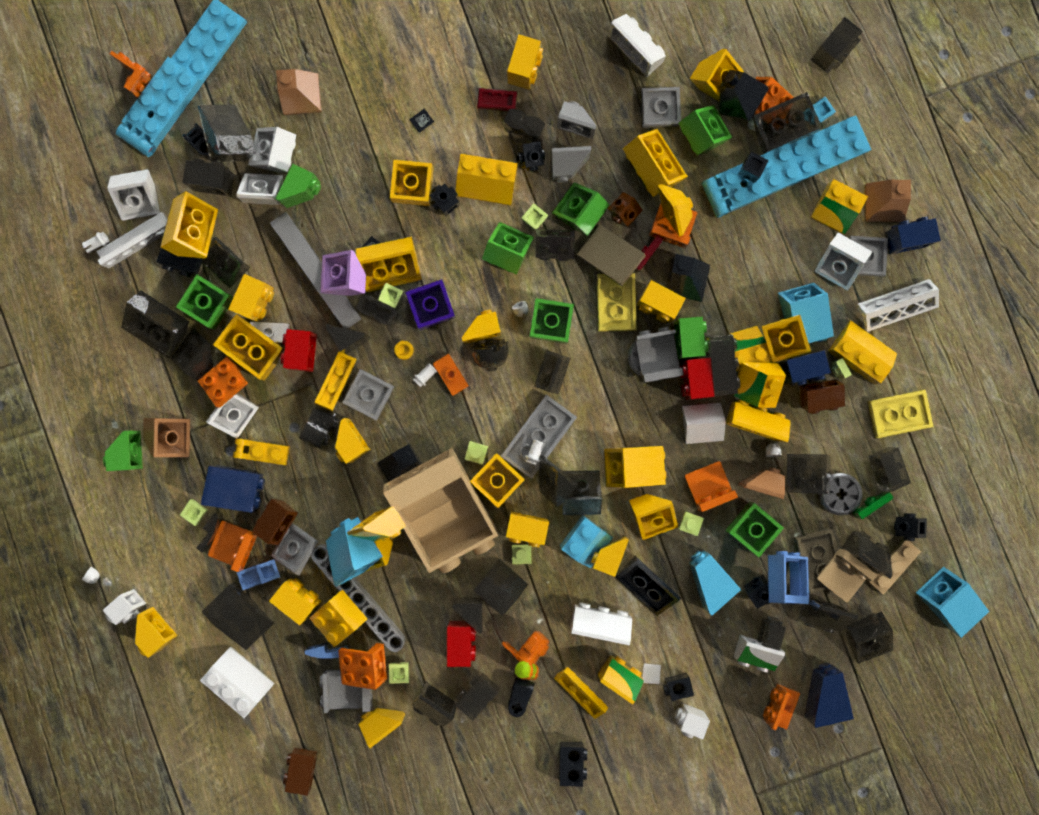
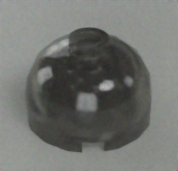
M485 339L483 344H479V341L470 345V352L477 366L486 368V371H496L497 367L502 366L506 362L509 355L508 341L505 342L504 339Z

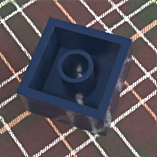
M928 216L918 218L913 222H909V220L898 222L897 225L891 226V230L885 232V236L888 238L889 255L926 248L941 241L936 218L929 219Z
M825 350L779 362L786 375L784 385L790 384V387L806 384V379L809 382L825 379V374L831 373Z

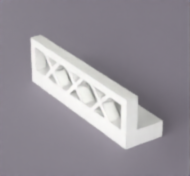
M160 212L96 251L100 256L99 264L106 268H111L162 237L168 220L166 215Z
M928 279L858 303V311L864 317L865 330L869 332L938 308L939 289ZM932 298V303L924 305L927 299ZM916 304L912 310L906 311L909 305ZM897 310L894 316L887 317L891 311ZM879 317L876 322L870 324L871 318Z

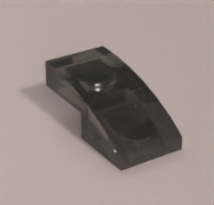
M221 512L215 513L203 527L208 534L196 547L201 553L206 552L213 543L223 518Z

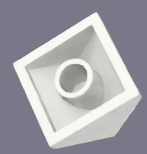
M245 173L236 194L237 198L243 203L281 205L276 200V197L283 184V175Z
M237 393L220 408L216 407L206 422L238 438L259 407Z
M721 403L682 406L685 444L724 441L726 421Z

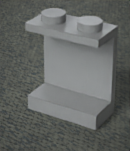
M669 327L659 328L657 333H651L650 330L639 332V336L635 337L643 383L683 376V370L679 367L675 345V329L670 330Z
M326 670L323 676H320V688H323L320 706L324 707V713H328L330 709L362 708L363 712H370L373 708L372 689L343 685L340 670Z

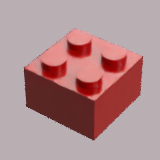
M287 329L286 334H283L282 341L283 345H285V351L281 354L283 368L293 371L314 372L317 334L311 331Z
M693 359L682 362V366H679L683 370V376H680V378L683 377L684 385H681L682 397L685 396V400L715 397L711 359Z
M449 621L447 626V667H471L472 661H475L476 645H472V641H475L476 626H472V621Z

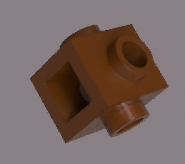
M622 192L608 207L612 214V220L617 224L622 223L627 227L643 211L636 199L625 192Z

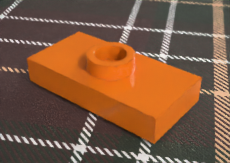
M450 354L433 363L452 396L469 387Z

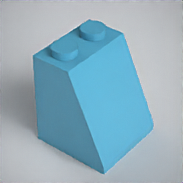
M815 283L778 292L784 319L801 315L809 343L815 341L822 342L830 337H834L827 292Z
M582 515L561 542L560 547L561 550L577 562L591 568L593 566L591 561L594 553H599L600 548L608 545L613 537Z
M358 517L353 520L348 518L339 524L341 527L334 529L330 533L331 536L326 540L333 581L336 587L364 573L383 557L374 541L347 534L350 529L361 522Z
M704 550L702 552L697 551L691 557L692 561L689 563L702 606L710 615H713L741 589L708 552Z
M945 567L941 568L916 592L937 617L961 638L989 613V610L969 583Z

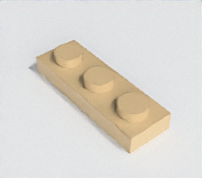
M902 540L874 572L877 574L874 581L867 580V582L884 595L921 551L910 541Z

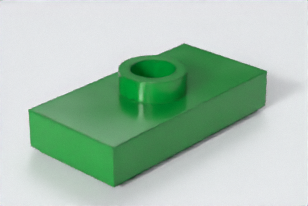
M883 491L875 497L867 498L864 501L865 504L852 513L856 518L864 519L894 497L890 492Z

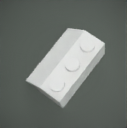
M625 14L611 22L608 37L648 77L664 62L665 52L661 46H656L651 41L652 38L646 31L643 32L638 27L639 24L633 17L630 18Z
M579 602V605L574 604L570 623L572 634L630 645L632 617L628 615V612L617 610V613L610 612L609 608L598 606V609L591 608L590 604Z
M230 647L200 680L243 718L254 709L275 684L233 647Z

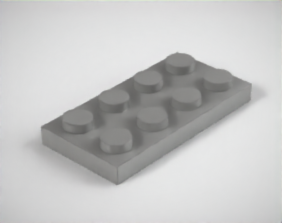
M546 394L501 457L532 479L577 417ZM533 439L545 443L538 459L540 462H537V465L526 462L525 457L530 451Z

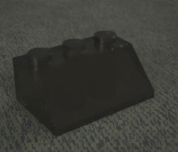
M808 92L752 116L756 138L763 154L816 133L822 128Z
M141 290L126 302L121 328L170 358L186 335L189 321Z
M732 334L704 335L705 341H708V352H706L705 358L711 359L714 396L738 394L740 378L736 374V369H739L738 358H735V350H737L736 338Z

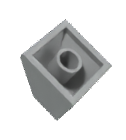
M564 101L558 116L557 128L593 139L597 125L585 109L579 106L577 102Z
M591 146L552 148V180H557V183H565L572 179L589 160Z

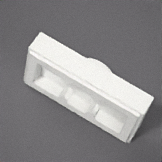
M250 322L251 325L275 343H283V334H286L287 329H290V324Z

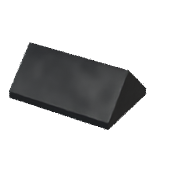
M636 555L615 577L656 616L681 599Z

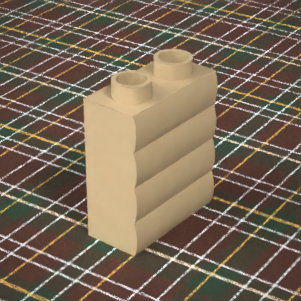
M453 448L384 484L383 494L405 524L403 529L429 573L436 569H439L441 574L450 572L460 565V556L471 550L475 555H480L495 545L493 538L498 536L496 526L473 484L470 482Z

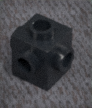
M541 141L517 145L516 161L520 168L533 171L538 170V166L544 165L545 153L541 147Z
M444 183L442 186L439 184L432 189V194L430 195L432 201L430 204L436 211L440 210L445 217L460 206V202L456 198L458 194L452 186L448 188Z
M904 513V516L896 517L894 522L895 536L903 537L904 541L926 538L927 518H918L914 513Z
M764 574L753 578L744 585L747 595L757 609L770 604L769 585Z

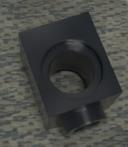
M750 152L738 175L756 183L769 160Z
M687 673L665 678L666 684L663 685L665 696H669L671 701L694 696L691 680ZM675 684H682L681 690L673 691Z

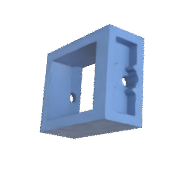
M776 551V555H768L769 603L809 604L808 557L800 556V553H788L787 551ZM786 562H789L790 595H786Z

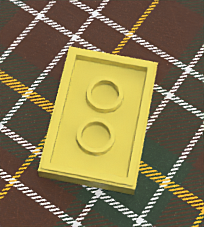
M635 273L631 274L623 286L605 274H597L598 332L637 330Z
M926 390L868 401L875 438L933 427Z

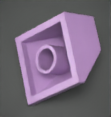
M348 250L323 255L320 293L346 296L365 294L366 274L354 251Z

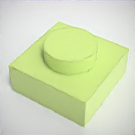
M533 203L521 219L537 231L547 219L548 214Z
M385 283L377 301L395 309L403 291Z
M843 358L831 362L833 366L831 370L839 379H845L852 375Z
M470 441L465 460L483 465L488 446Z
M190 499L180 516L197 526L208 509L194 499Z
M685 511L679 530L698 536L704 518Z
M512 544V564H532L531 546L528 544Z
M409 662L389 663V684L409 683Z

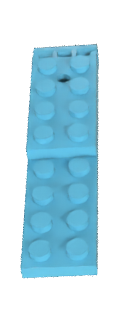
M213 0L172 58L167 57L121 121L123 123L117 128L116 135L145 156H152L247 24L246 19L219 0Z
M855 115L796 142L788 143L761 155V157L769 161L756 183L738 175L743 165L740 164L703 181L701 184L716 218H719L871 151V147ZM740 183H744L745 188L741 187Z

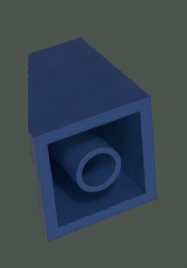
M222 465L208 466L201 505L250 513L256 512V509H259L261 505L259 495L260 490H263L265 485L264 474Z
M830 663L820 664L819 668L813 669L805 718L815 728L854 719L843 672L830 665Z

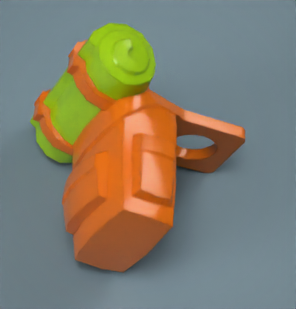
M534 631L519 651L510 643L503 641L501 644L519 661L515 667L517 677L527 680H536L538 678L539 667L536 663L539 660L538 658L544 656L548 651L550 640L540 631Z

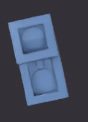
M274 559L237 572L242 590L280 578Z
M326 642L308 647L305 650V655L325 659L339 658L338 650L340 648L348 649V647L345 645L328 650Z

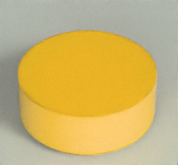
M400 341L395 345L394 353L399 359L407 360L412 357L414 348L408 341Z

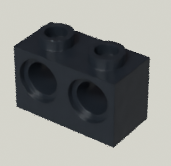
M560 742V786L583 787V780H587V768H584V761H587V749L584 748L583 742ZM571 751L579 753L575 758H571L568 754ZM575 770L578 772V775L570 777L568 773Z

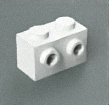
M133 589L120 594L103 611L109 622L115 625L121 622L125 624L137 617L140 613L138 610L146 602Z
M682 703L681 707H678L675 712V721L683 735L689 738H693V736L700 739L704 738L710 723L704 711Z

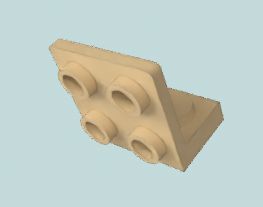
M839 549L818 575L817 580L843 601L849 602L866 579L874 581L877 574L847 550Z

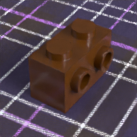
M837 379L800 385L801 407L810 414H817L822 410L835 411L839 407H845V387Z
M271 499L266 505L263 514L257 520L252 532L267 544L279 545L298 512L282 500Z
M295 748L292 753L288 754L286 765L289 766L288 773L285 772L283 778V785H286L284 792L308 796L312 787L317 751Z

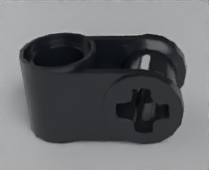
M195 123V127L182 136L205 159H216L219 154L218 147L208 137L207 133ZM211 146L210 151L205 153L206 147Z
M519 677L515 678L508 702V710L513 717H521L525 713L534 689V682ZM520 703L521 708L514 710L513 705Z

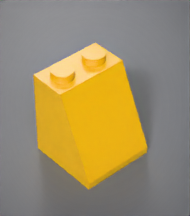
M663 446L604 449L606 487L629 488L666 485L665 452Z

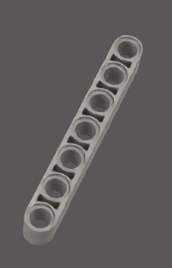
M287 212L270 222L344 329L347 330L360 321V315L346 295L320 293L322 261Z
M320 544L314 548L311 558L334 585L332 572L329 568L330 561L327 545ZM318 549L325 551V558L318 557ZM356 577L350 580V587H344L342 584L337 586L336 588L339 592L343 589L367 617L365 621L390 651L398 652L403 648L406 641L404 634ZM355 593H360L363 596L362 602H357L354 599ZM367 608H373L376 611V615L373 617L369 616L366 611ZM379 623H386L388 630H380ZM393 637L399 638L401 645H393L391 639Z

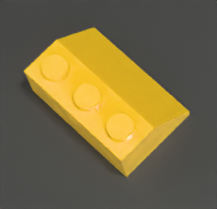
M658 129L637 136L622 148L652 197L659 195L658 185L662 184L673 187L688 177Z
M460 154L456 180V192L458 195L456 197L511 206L518 163Z
M187 191L183 192L172 201L160 247L176 256L207 258L218 209Z
M412 236L356 249V256L366 274V292L382 289L385 283L398 286L422 280Z
M238 314L233 317L213 344L259 380L264 381L277 365L283 351L281 346Z
M851 320L828 350L836 358H843L847 366L872 384H881L893 368L897 356L896 352Z
M743 400L731 403L726 418V425L777 442H788L790 420L785 419L786 415L774 412V415L767 413L768 409L750 407L749 403Z

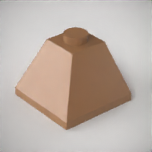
M298 69L276 71L277 89L283 115L322 112L318 73Z
M891 179L866 183L865 195L868 198L865 202V222L904 221L911 200V180Z
M144 418L143 438L151 457H189L190 419Z
M769 467V470H761L740 481L738 486L784 499L785 475L780 474L781 470Z

